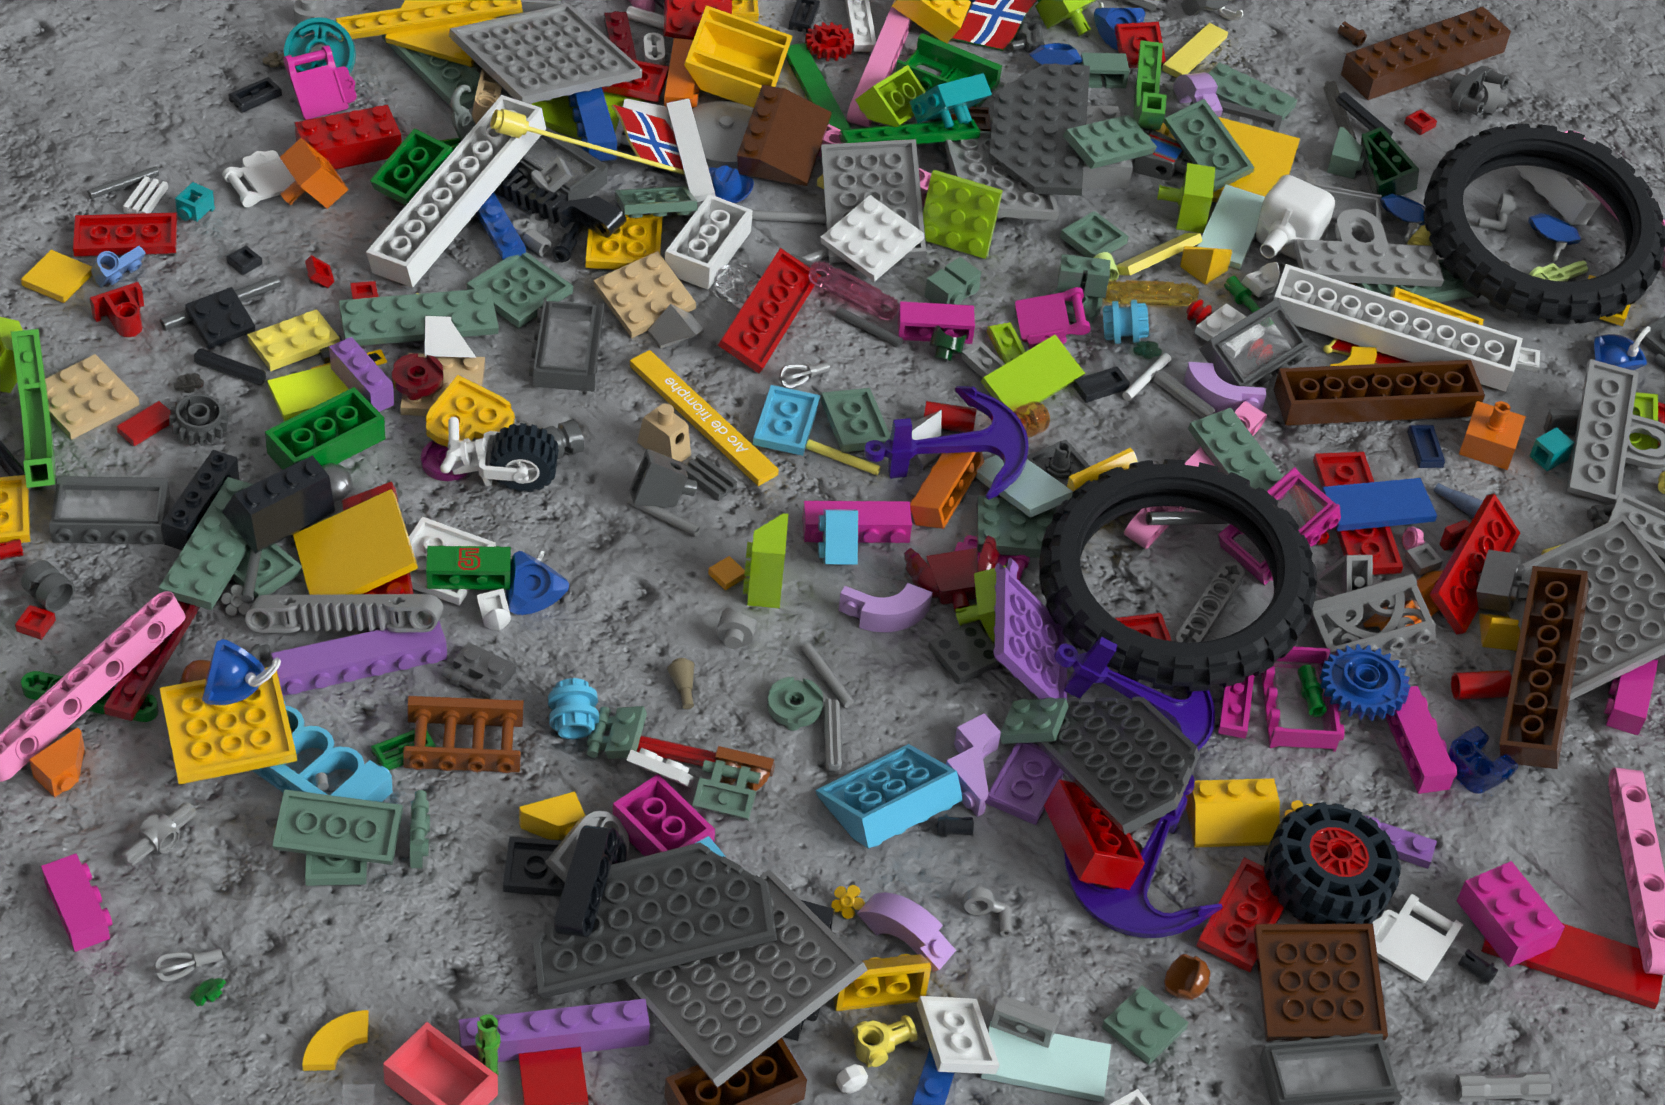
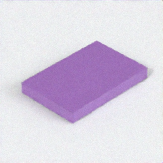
M1031 742L1016 743L988 791L989 794L985 803L1037 825L1045 811V802L1058 779L1062 780L1065 773L1038 745Z

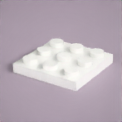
M869 195L821 236V244L875 282L924 239V233Z
M422 517L409 536L418 569L410 572L412 588L460 606L470 589H427V547L441 545L494 547L496 542Z

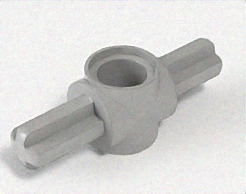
M188 802L180 805L168 816L162 814L161 816L152 815L148 817L139 829L140 839L121 854L124 862L128 866H135L150 852L154 854L169 852L179 840V829L196 816V809Z

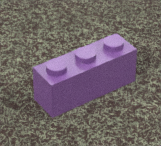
M352 337L329 346L331 369L348 389L355 387L379 412L394 405L393 383Z

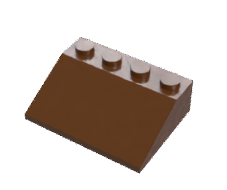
M762 85L737 154L739 174L808 186L831 118V112L787 89Z

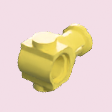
M907 1015L901 1016L900 1021L890 1025L872 1020L870 1022H860L852 1029L855 1035L856 1057L865 1063L867 1067L881 1066L888 1060L887 1054L893 1052L896 1045L906 1041L914 1042L917 1040L915 1025L910 1016Z

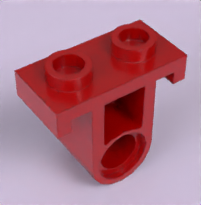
M139 282L90 297L92 316L96 322L101 321V317L107 315L117 333L123 337H134L142 331L140 308L144 307V299Z

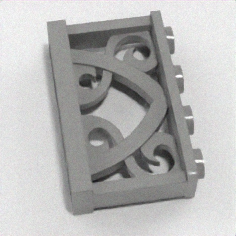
M1414 574L1314 601L1311 613L1312 623L1317 630L1323 647L1330 648V654L1335 655L1336 649L1344 652L1346 645L1355 650L1357 644L1363 650L1370 645L1373 652L1381 648V654L1391 651H1400L1403 648L1416 644H1425L1436 638L1434 620H1432L1420 593ZM1413 600L1416 609L1405 608V601ZM1373 611L1378 615L1391 617V619L1380 633L1368 632L1355 627L1362 620L1363 613ZM1403 616H1415L1421 620V623L1414 624L1411 618ZM1331 622L1336 628L1328 634L1325 623ZM1344 633L1341 638V645L1335 646L1333 644L1335 637Z

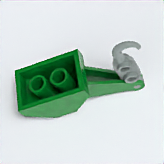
M464 84L456 88L450 101L453 110L451 121L459 138L437 140L414 128L370 180L375 190L404 205L409 203L476 125L470 111L461 106L459 102L460 96L464 91L471 92V88L468 85Z

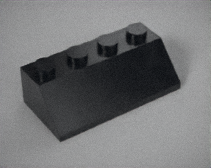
M312 455L235 493L222 513L256 554L335 512L330 477Z

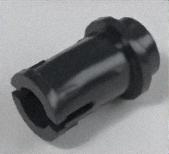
M944 814L943 817H938L937 833L943 834V837H947V834L973 836V817H948L947 814Z
M1469 949L1458 962L1459 966H1462L1478 977L1481 984L1485 982L1489 985L1498 972L1493 962L1489 964Z

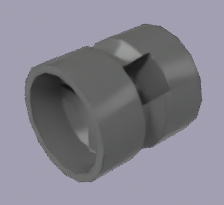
M574 419L559 423L558 428L554 426L544 428L547 430V434H552L555 437L554 441L558 442V459L563 458L564 453L569 456L584 450L583 435Z
M46 560L33 563L27 568L21 579L23 589L51 612L64 608L71 601L75 593L74 584Z

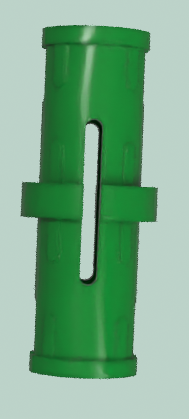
M1303 665L1297 671L1302 686L1300 690L1301 695L1307 702L1309 715L1321 717L1327 711L1322 698L1323 689L1317 681L1314 667Z

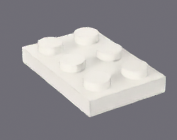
M919 997L917 1002L918 1011L938 1072L997 1073L1000 1065L977 999Z

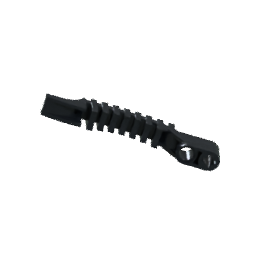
M517 166L512 169L496 188L498 195L501 197L505 195L506 200L510 202L514 200V204L518 207L522 205L524 210H531L532 214L539 213L543 219L550 218V222L553 224L560 221V226L564 228L571 222H578L608 238L626 222L624 213L617 206L598 196L566 201L567 195L563 193L555 199V193L552 191L544 195L545 190L542 188L536 191L534 184L528 186L529 181L525 178L522 180L523 174L518 172Z

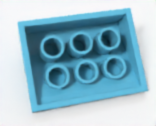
M910 744L815 790L816 795L848 834L868 849L880 845L884 840L894 835L904 833L906 829L925 822L929 817L941 811L949 810L953 805L963 801L957 770Z

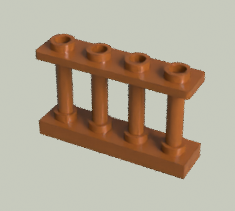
M408 696V722L416 723L414 746L404 747V768L416 770L440 769L444 771L520 772L521 752L519 750H512L514 727H523L524 700ZM427 723L445 724L443 747H425ZM456 724L473 725L472 749L454 748ZM485 726H502L501 750L483 749Z

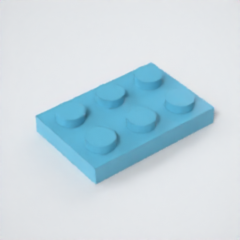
M771 385L753 437V445L803 456L820 404L821 395Z

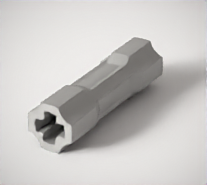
M1522 1072L1518 1075L1456 1074L1453 1080V1090L1458 1102H1482L1486 1099L1511 1098L1548 1100L1551 1094V1082L1547 1072Z

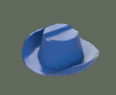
M727 165L718 168H708L716 197L736 204L747 198L754 186L753 179L739 174L736 168H730Z

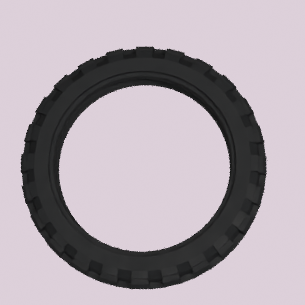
M1510 124L1505 130L1502 126L1483 130L1479 132V135H1472L1456 144L1455 149L1448 151L1439 161L1425 192V211L1423 213L1425 228L1427 231H1430L1429 240L1436 255L1444 258L1443 266L1453 278H1461L1464 281L1463 287L1474 296L1479 298L1482 295L1490 300V306L1502 312L1509 309L1517 312L1518 318L1534 322L1538 318L1546 319V323L1561 325L1569 324L1570 320H1574L1575 323L1579 324L1599 320L1600 316L1610 317L1625 310L1627 305L1634 304L1652 285L1662 266L1665 256V226L1662 225L1664 218L1658 201L1656 202L1655 198H1651L1653 192L1641 176L1636 177L1634 175L1635 169L1622 157L1617 159L1611 154L1612 150L1598 141L1593 144L1585 140V135L1572 130L1564 133L1557 131L1556 126L1543 124L1537 125L1536 128H1530L1529 124ZM1510 166L1543 167L1569 175L1594 190L1611 207L1624 233L1625 257L1618 266L1609 272L1581 281H1553L1523 273L1502 262L1478 240L1467 221L1464 211V190L1483 174Z
M1165 459L1163 464H1153L1152 460L1134 462L1130 464L1129 469L1124 470L1122 467H1116L1101 473L1098 476V480L1087 481L1072 492V497L1069 500L1063 501L1053 514V519L1047 526L1042 540L1039 558L1041 593L1045 596L1046 607L1053 621L1056 624H1060L1063 629L1062 634L1076 649L1079 648L1088 652L1101 637L1117 644L1116 652L1107 664V667L1117 670L1118 674L1136 682L1139 679L1152 682V688L1173 691L1174 686H1186L1188 692L1210 690L1211 685L1216 684L1224 688L1244 682L1246 676H1257L1274 666L1275 661L1278 658L1285 657L1296 645L1299 636L1304 633L1311 617L1317 585L1316 566L1312 562L1313 553L1307 538L1300 534L1298 531L1299 525L1290 513L1284 510L1283 507H1277L1278 501L1263 488L1259 487L1255 490L1250 487V481L1238 474L1230 472L1229 475L1217 472V466L1199 462V467L1185 465V460ZM1157 506L1191 508L1214 515L1230 523L1256 545L1271 571L1274 586L1273 598L1259 618L1249 626L1229 636L1211 641L1192 643L1161 640L1125 626L1105 611L1096 601L1082 574V552L1091 537L1101 527L1118 516L1138 509Z

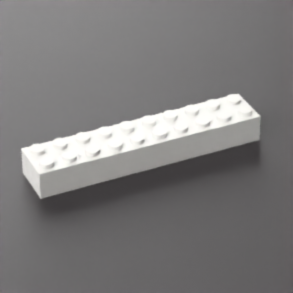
M501 95L366 251L372 273L413 288L541 136L540 134L527 131L525 135L518 139L497 133L495 129L490 127L494 111L496 109H506L526 116V121L529 122L530 127L545 131L546 125L542 108Z
M1288 264L1285 265L1274 300L1279 298L1281 307L1296 326L1362 347L1377 348L1378 352L1410 362L1471 360L1480 384L1505 392L1513 376L1523 338Z

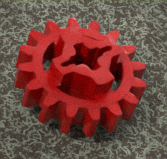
M822 22L821 26L815 24L813 29H808L805 44L808 50H810L811 55L817 54V59L825 58L826 61H829L830 58H833L835 61H838V57L845 59L846 54L851 55L852 49H854V34L849 33V28L842 29L841 24L837 26L831 22L830 25H826Z

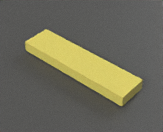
M1209 23L1163 64L1162 71L1176 78L1180 75L1188 74L1227 38L1228 32Z
M1185 233L1116 265L1119 275L1135 274L1182 252L1184 246L1193 247L1201 243V233Z

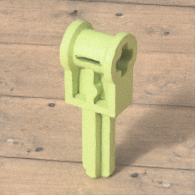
M1584 260L1562 268L1557 267L1553 263L1545 267H1536L1528 275L1547 280L1568 282L1571 278L1587 273L1588 267L1587 262Z

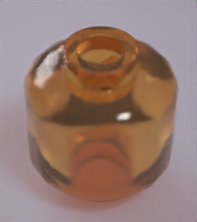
M1038 401L1026 403L1014 411L1021 420L1028 437L1038 435L1049 427V412Z

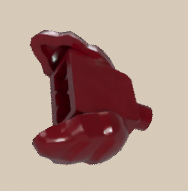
M989 535L983 544L979 561L977 548L926 556L927 563L919 553L909 548L904 553L905 569L912 578L913 585L932 592V598H938L943 605L953 603L956 613L957 608L970 606L969 600L977 599L974 573L995 568L1000 553L997 550L995 538Z

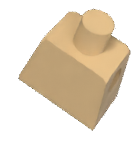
M662 404L643 418L637 440L638 444L645 449L653 450L680 462L691 456L688 424L674 414V407L672 405Z

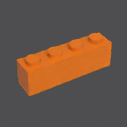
M678 38L673 40L664 96L665 107H667L666 103L688 98L692 109L698 105V94L695 93H699L700 88L684 66L693 40Z
M982 452L941 453L936 464L932 466L930 474L921 484L917 495L910 502L911 514L913 515L915 525L945 528L977 475V470L984 463Z

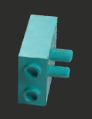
M982 73L937 85L909 101L917 123L941 117L945 128L948 129L954 126L951 114L956 115L960 124L971 122L972 118L968 108L988 98L992 93L985 75Z

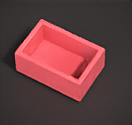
M428 1022L383 1063L384 1083L412 1105H488L498 1095V1075Z

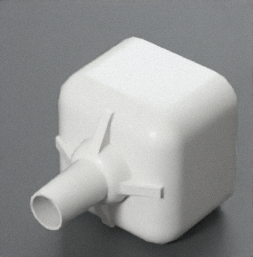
M1283 175L1267 193L1262 203L1255 234L1257 241L1262 244L1260 247L1261 254L1265 258H1273L1277 253H1282L1297 260L1294 249L1296 239L1324 240L1335 207L1334 197L1329 192L1291 175Z

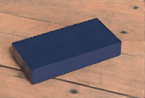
M1409 425L1407 433L1418 467L1443 468L1445 459L1434 425Z

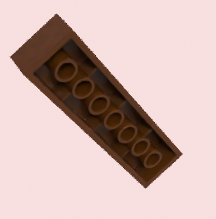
M1480 7L1346 53L1341 76L1364 98L1371 100L1505 52L1511 31L1486 8Z
M1471 360L1279 368L1273 389L1285 425L1471 417L1476 402H1483L1485 397Z
M1540 566L1532 567L1499 743L1501 763L1558 769L1589 591L1588 571Z

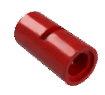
M926 401L924 417L942 410L941 429L964 433L974 431L976 408Z
M1508 670L1453 673L1451 677V692L1455 700L1508 697L1512 676Z

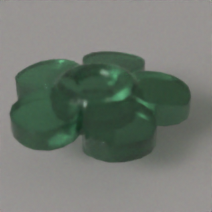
M1140 341L1134 347L1133 352L1136 355H1142L1145 359H1152L1153 356H1160L1162 349L1158 348L1159 345L1156 342Z

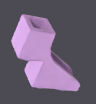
M984 713L957 727L954 745L959 754L946 761V765L957 770L963 798L962 803L966 808L971 809L977 817L985 812V800H987L989 794L983 759L990 753L998 750L1001 735L1000 730Z

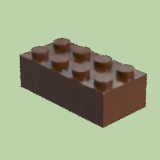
M781 1037L719 1087L710 1080L698 1065L667 1077L665 1080L664 1098L668 1105H793L805 1099L807 1079Z

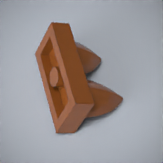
M718 746L715 756L716 760L724 761L725 765L741 768V766L751 768L750 771L761 773L759 784L747 782L749 789L755 791L760 789L767 782L769 776H773L775 768L773 758ZM722 776L721 783L733 785L737 779Z

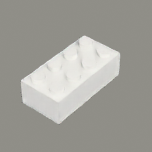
M709 194L699 206L698 211L693 214L665 251V261L678 279L709 290L750 234L753 210Z

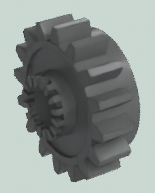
M207 394L186 395L180 401L177 400L175 407L170 409L169 426L172 427L173 434H179L180 441L187 438L190 445L194 441H198L199 445L202 446L204 440H208L212 444L214 443V437L221 439L222 432H227L228 413L226 412V406L220 405L217 398L215 399Z

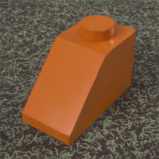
M78 727L29 759L33 778L53 797L68 791L74 784L79 782L85 747L82 732Z

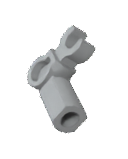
M534 213L530 216V219L515 220L512 224L524 245L541 257L550 252L551 242L538 233L548 228L547 219L539 221L540 214Z

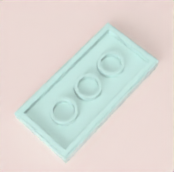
M1226 184L1204 230L1202 242L1197 247L1232 250L1229 266L1240 270L1255 237L1265 197Z
M997 455L984 460L982 466L977 470L975 477L990 488L995 476L1004 466L1003 460ZM1027 459L1024 470L1018 479L1006 490L999 493V495L1029 517H1033L1061 505L1065 500H1069L1072 497L1073 491Z
M990 1021L988 1033L1000 1066L996 1074H981V1079L1103 1102L1111 1044L1054 1033L1049 1048L993 1028L991 1027L992 1021Z

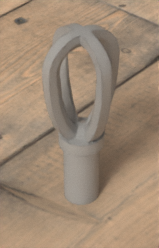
M828 362L813 366H785L780 371L779 381H781L784 387L793 388L803 384L809 378L814 377V375L829 372L830 365ZM792 369H802V370H805V371H801V372H797V373H793V374H789V375H785V376H784V373H785V371H787V370H792ZM800 376H804L799 381L791 384H788L785 381Z
M219 948L199 954L197 952L192 954L186 952L163 954L155 962V971L161 980L172 981L189 974L195 968H200L201 965L222 961V951ZM187 958L185 960L175 961L161 965V962L165 959ZM189 966L181 972L169 976H165L162 974L163 972L173 971L176 969Z

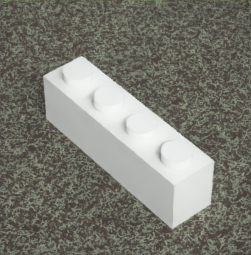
M1515 166L1521 172V177L1529 181L1535 187L1534 190L1544 196L1549 201L1548 204L1553 209L1558 210L1562 214L1563 220L1570 225H1586L1601 204L1579 180L1569 175L1543 167Z

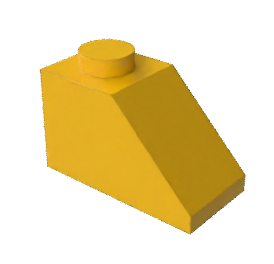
M575 791L519 807L520 828L549 840H563L579 819L585 816Z

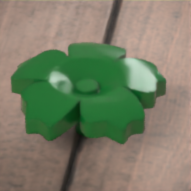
M222 978L205 980L200 983V986L195 987L189 998L191 1001H194L197 1007L203 1006L207 999L213 1002L222 994L221 988L224 987L226 982Z

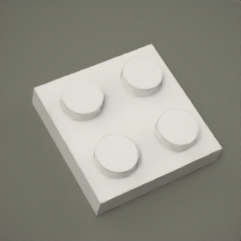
M641 748L640 752L630 750L627 761L691 788L695 777L688 774L690 768L671 759H667L666 763H663V757L644 748Z

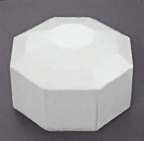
M854 1064L844 1068L837 1075L836 1083L841 1092L851 1094L859 1091L866 1085L868 1075L863 1066Z

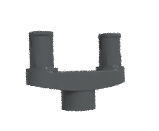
M1486 66L1478 67L1467 76L1459 73L1454 75L1450 83V92L1453 93L1451 108L1459 112L1465 111L1480 116L1484 111V102L1474 100V98L1484 88L1481 82L1500 84V88L1505 90L1510 82L1509 76L1497 73L1492 68Z

